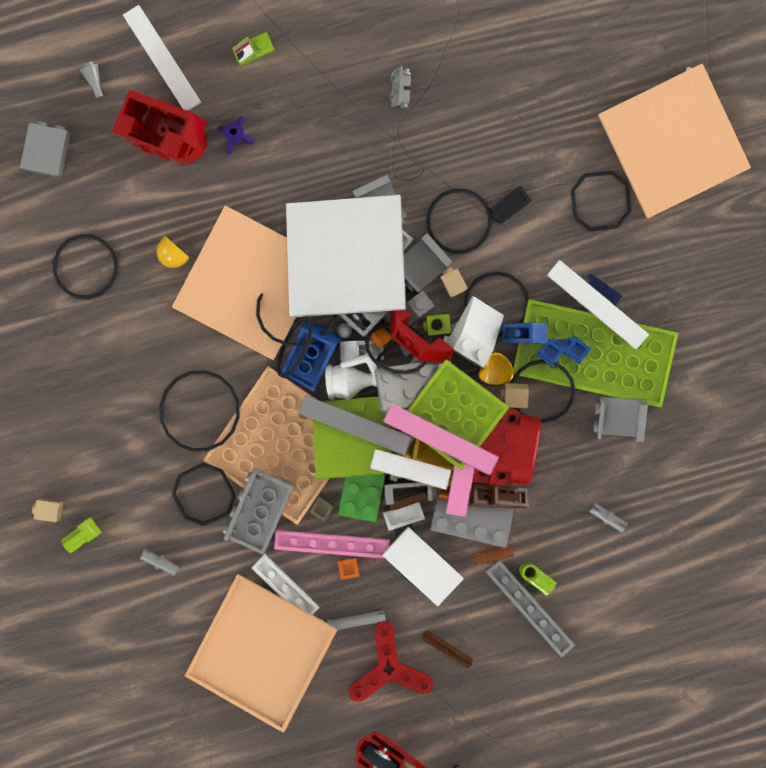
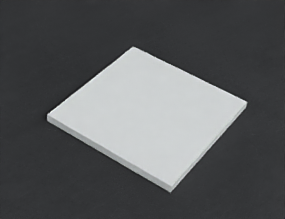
M400 195L286 203L290 317L406 310Z

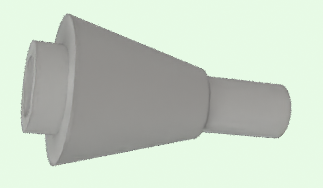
M93 61L82 64L83 68L80 71L89 85L92 86L95 97H102L103 94L99 85L98 64H94Z

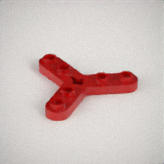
M388 621L379 622L375 627L378 665L350 685V698L353 701L361 702L389 681L421 694L431 692L433 689V679L431 676L397 661L393 625ZM387 659H389L390 666L394 667L390 674L383 670V668H386Z

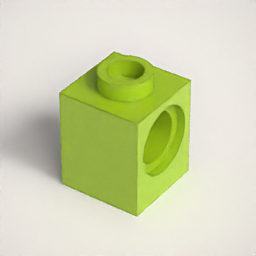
M450 314L426 316V321H423L424 332H427L428 336L451 334ZM439 320L442 323V328L439 331L433 330L431 327L432 321Z

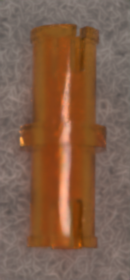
M510 544L506 548L494 549L492 547L487 551L473 553L475 564L478 565L491 561L495 563L499 559L513 557L514 554Z

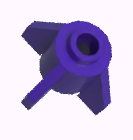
M240 116L236 122H231L226 127H217V131L224 133L228 141V154L232 153L234 145H238L243 141L250 144L254 143L252 138L245 135L242 128L244 117ZM235 130H237L236 135H231V132H235Z

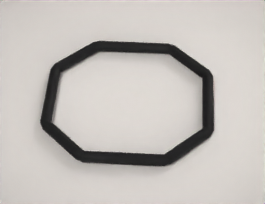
M613 171L586 173L582 175L571 190L574 218L589 231L619 228L631 213L629 185ZM612 175L625 185L628 211L617 225L590 227L577 216L575 190L586 177Z
M201 463L180 473L177 476L172 491V496L183 518L201 526H206L227 516L235 499V493L225 472L206 463ZM202 467L220 472L232 495L226 512L205 522L187 517L176 495L181 477Z

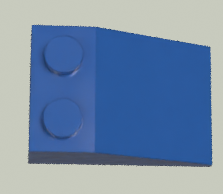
M308 321L302 326L295 342H305L307 340L309 331ZM312 321L313 331L311 339L316 338L318 341L309 344L303 360L287 378L314 392L342 338L330 330L324 336H321L320 334L326 328ZM304 346L292 347L281 371L282 374L287 373L295 365Z

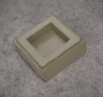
M319 496L309 513L325 522L335 505Z

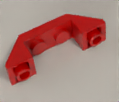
M394 310L391 312L390 327L392 339L419 361L444 363L445 360L450 361L454 349L449 344L439 338L429 345L407 327L411 315L406 310Z

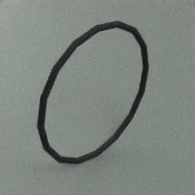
M261 293L257 299L256 317L261 329L275 342L286 346H305L306 341L288 343L275 338L264 327L260 317V301L263 297V293ZM337 314L333 315L328 327L320 334L321 336H324L331 330ZM313 338L310 340V343H313L318 340L316 338Z
M207 370L189 371L175 378L165 389L159 405L160 422L166 435L177 446L192 452L210 451L223 445L234 433L240 418L239 400L233 387L222 376ZM193 374H207L220 379L230 389L236 402V418L231 431L221 442L208 448H191L179 443L169 433L163 420V404L168 391L177 381Z

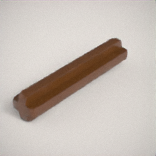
M426 630L424 632L422 640L462 666L469 668L472 665V658L430 631Z

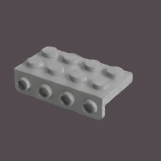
M423 362L392 366L389 368L396 370H409L416 368ZM427 362L419 371L409 374H396L381 368L375 369L374 374L381 405L380 414L387 415L392 404L407 411L443 363Z
M255 468L253 472L249 471L245 479L247 486L245 490L241 489L237 499L240 502L238 506H234L230 516L233 518L231 523H227L223 530V534H225L223 540L228 541L230 539L264 555L295 485Z

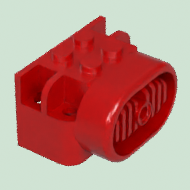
M130 89L111 131L113 134L124 137L129 142H132L134 147L141 149L146 154L151 156L154 154L164 161L168 162L170 160L182 165L197 161L207 147V134L205 131L207 122L193 112Z
M509 408L480 446V448L499 458L490 475L474 467L472 482L478 481L495 485H506L508 483L529 485L533 476L540 438V418L523 415L517 410Z

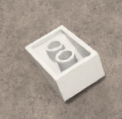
M472 296L447 344L454 349V353L472 364L484 368L494 350L504 315Z

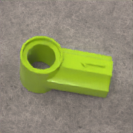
M90 517L78 525L76 530L64 537L61 542L64 548L69 553H72L102 532Z
M524 562L519 568L520 575L546 596L554 590L557 582L533 563ZM532 567V575L525 576V570Z

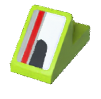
M267 32L252 39L246 37L232 48L240 66L275 51Z

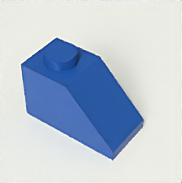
M502 324V343H547V324Z

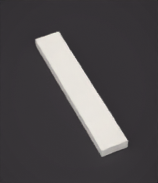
M137 5L123 14L181 107L189 111L201 103L200 99L141 7Z
M559 260L547 274L550 279L634 349H637L649 335L562 261Z

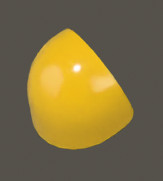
M166 236L161 239L157 246L158 260L165 267L179 268L190 259Z
M492 353L484 368L480 367L478 377L488 385H504L512 380L513 367L504 355Z

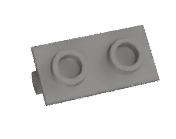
M403 66L393 69L391 74V108L399 105L401 108H407L408 104H410V90H404V87H410L411 73L409 72L410 69L403 68Z

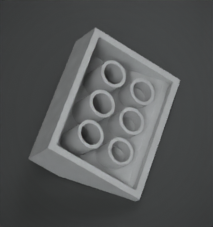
M478 481L472 482V485H473V484L485 485V486L495 485V484H489V483L478 482ZM438 491L430 530L506 548L514 508L467 506L466 517L447 514L448 499L438 498Z

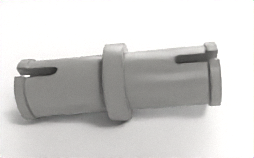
M596 502L592 505V509L589 510V513L601 519L603 524H609L620 531V533L624 531V527L628 524L615 516L613 511L604 509Z
M146 548L139 559L155 566V569H161L172 576L175 575L180 566L165 559V556H159Z

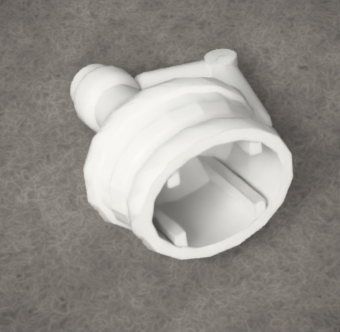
M367 352L365 355L342 361L340 365L326 366L325 377L329 400H335L336 398L351 400L360 390L372 385L377 387L374 370L378 368ZM366 362L372 374L362 372L353 366Z

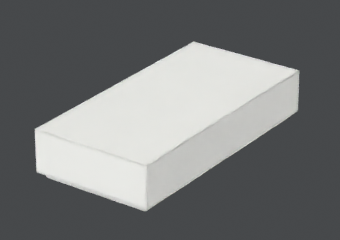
M420 502L394 511L388 510L383 512L389 531L425 519Z

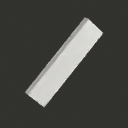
M376 449L370 466L374 470L442 489L447 488L451 470Z
M266 554L251 567L281 598L312 615L319 609V606Z

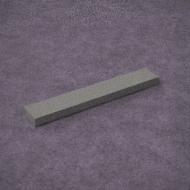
M305 395L298 412L406 456L413 438Z
M500 559L485 571L561 658L576 646Z

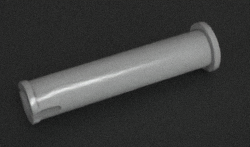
M384 609L332 620L327 618L328 624L338 630L386 622Z

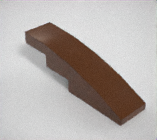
M473 484L470 489L468 506L529 508L528 489L503 485L485 486Z

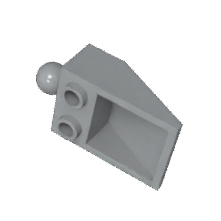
M389 311L339 314L347 323L340 324L337 328V333L341 338H348L352 334V328H354L363 337H366L369 331ZM364 319L369 320L368 326L363 325Z

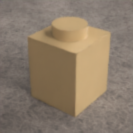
M451 267L442 272L443 276L440 277V280L450 298L468 290L458 268L453 270Z
M505 383V389H501L500 401H504V404L508 407L528 408V384Z
M42 498L36 500V503L34 502L32 506L34 519L50 522L61 521L63 502Z

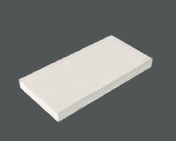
M409 527L382 553L383 557L437 606L464 579Z

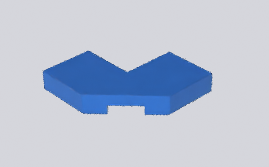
M577 337L549 339L539 350L537 356L552 367L564 353L579 365L591 351V348Z

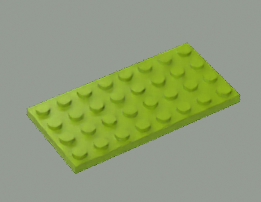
M528 299L523 323L547 324V341L556 338L568 339L570 337H577L591 348V351L579 365L564 353L556 361V363L566 368L570 373L576 389L615 398L643 399L647 401L648 405L662 408L679 333L637 324L649 335L637 349H634L592 313ZM518 343L513 365V375L527 363L542 360L537 356V353L545 343ZM544 363L531 365L519 375L571 387L570 380L566 374L554 365L552 367Z

